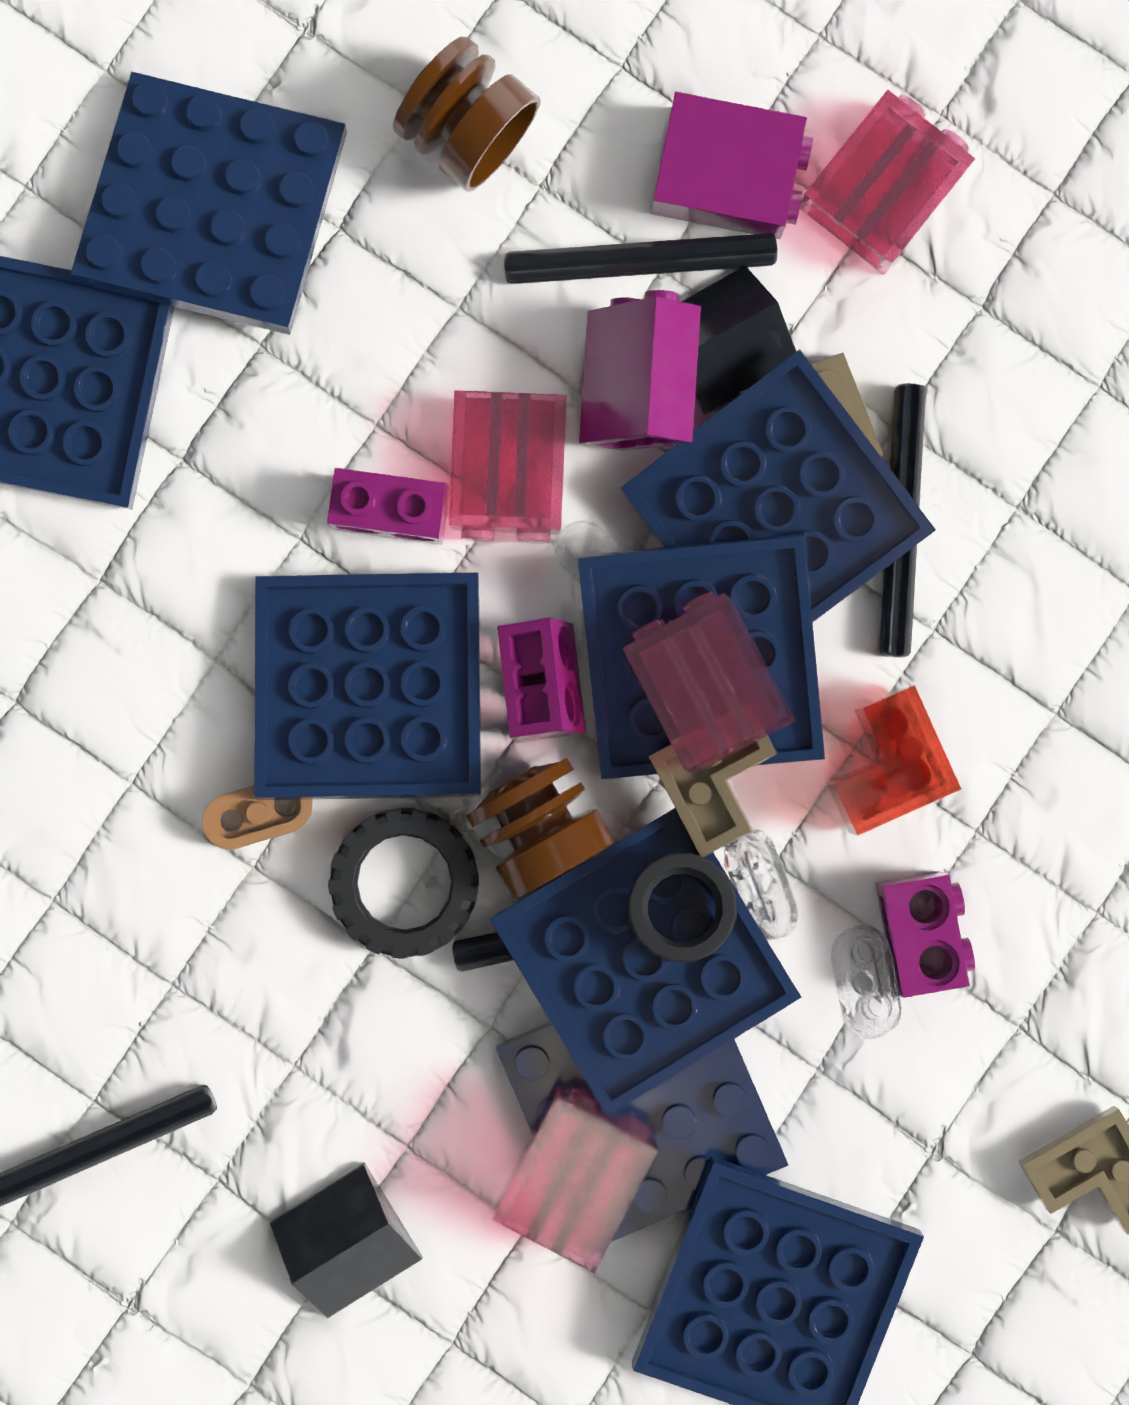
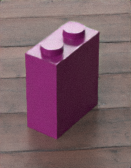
M675 91L651 214L749 234L772 233L776 239H781L786 223L796 225L801 206L803 191L793 190L797 169L806 171L811 155L813 137L804 136L807 117Z
M649 290L645 291L644 299L612 298L610 299V306L587 311L579 444L627 451L692 443L701 306L678 301L679 294L673 291Z

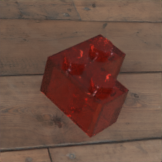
M915 685L901 688L854 709L876 757V761L827 782V786L849 834L856 836L961 790Z

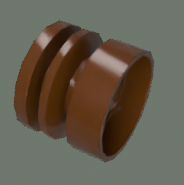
M460 36L440 51L420 72L399 106L392 126L394 132L404 140L415 138V149L422 155L431 153L445 143L438 161L439 169L466 192H470L485 183L513 152L535 119L541 105V98L513 74H506L489 86L496 68L495 59L490 55L484 54L477 57L479 54L478 45L468 37Z
M568 758L559 762L541 766L536 765L490 791L474 811L466 815L472 828L493 816L501 826L499 829L480 839L483 847L494 846L507 840L511 843L514 850L504 857L495 868L513 900L551 881L615 842L597 809L587 810L574 816L569 812L567 806L585 790L581 782L561 793H558L554 786V781L574 770Z

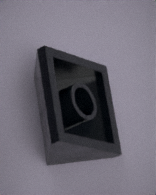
M746 265L681 301L701 306L695 402L703 416L737 398L741 391L750 388L796 352L778 301Z
M366 1163L361 1164L269 1223L291 1284L327 1318L423 1259L422 1254Z

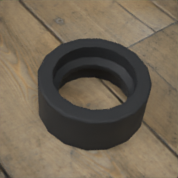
M692 853L668 854L651 862L636 877L627 899L628 922L637 941L652 955L670 962H693L715 953L729 938L737 918L736 894L728 876L711 860ZM674 874H688L700 879L710 888L715 900V916L711 927L701 937L690 942H675L664 938L654 929L648 916V900L652 889L662 879Z

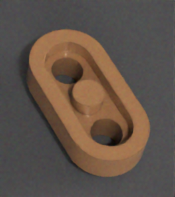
M253 785L214 798L204 810L202 816L203 831L208 840L215 846L229 850L238 849L300 829L311 817L313 799L295 800V811L291 815L285 816L277 812L275 808L276 800H256L254 798ZM228 810L237 811L242 817V825L237 831H229L222 824V817Z

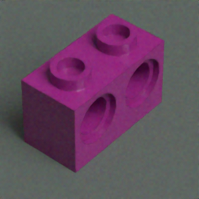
M334 468L327 524L336 531L443 545L450 489L447 483Z
M549 617L497 626L509 737L537 741L585 734L586 728L573 623Z
M943 872L875 883L895 993L902 998L969 987L968 971L975 970V958L970 939L968 937L961 938L957 916L965 915V903L960 884L958 882L951 883L950 874ZM929 890L935 898V910L929 918L917 921L910 914V900L917 892ZM931 946H940L945 953L943 968L934 975H924L919 966L921 954Z

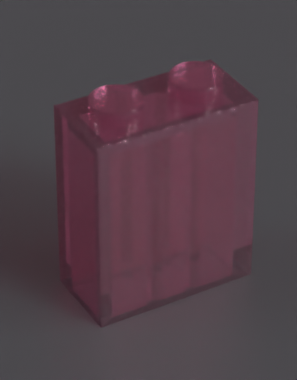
M888 89L804 193L800 206L804 213L883 275L887 273L976 159L968 153L969 146L959 135L948 129L940 131L924 118L926 116L925 111L916 101L906 95H899L897 97Z
M454 390L449 526L452 531H461V540L489 542L494 541L495 532L517 533L516 542L550 543V534H562L567 395Z
M709 592L696 597L684 605V615L666 625L661 619L643 626L633 634L635 641L623 647L684 770L693 774L699 773L796 721L733 600L725 593L715 597L713 592Z
M572 1087L569 1094L556 1089L494 1208L492 1220L595 1274L659 1150L657 1141L649 1137L652 1129L643 1122L626 1114H622L619 1121L611 1116H606L605 1113L599 1111L601 1106L597 1099L580 1089Z

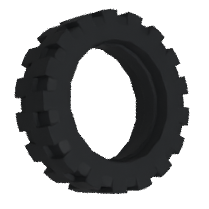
M412 808L393 809L378 813L365 819L344 837L338 851L334 854L330 866L332 868L331 876L328 880L329 895H331L334 905L332 906L333 912L337 920H340L346 928L345 932L355 942L358 940L366 946L367 950L398 959L424 956L448 944L469 920L476 905L479 886V873L474 853L459 830L436 814ZM399 836L420 838L435 847L446 861L451 878L449 898L440 914L424 926L410 929L389 927L372 917L361 900L358 887L361 864L370 850L385 839Z

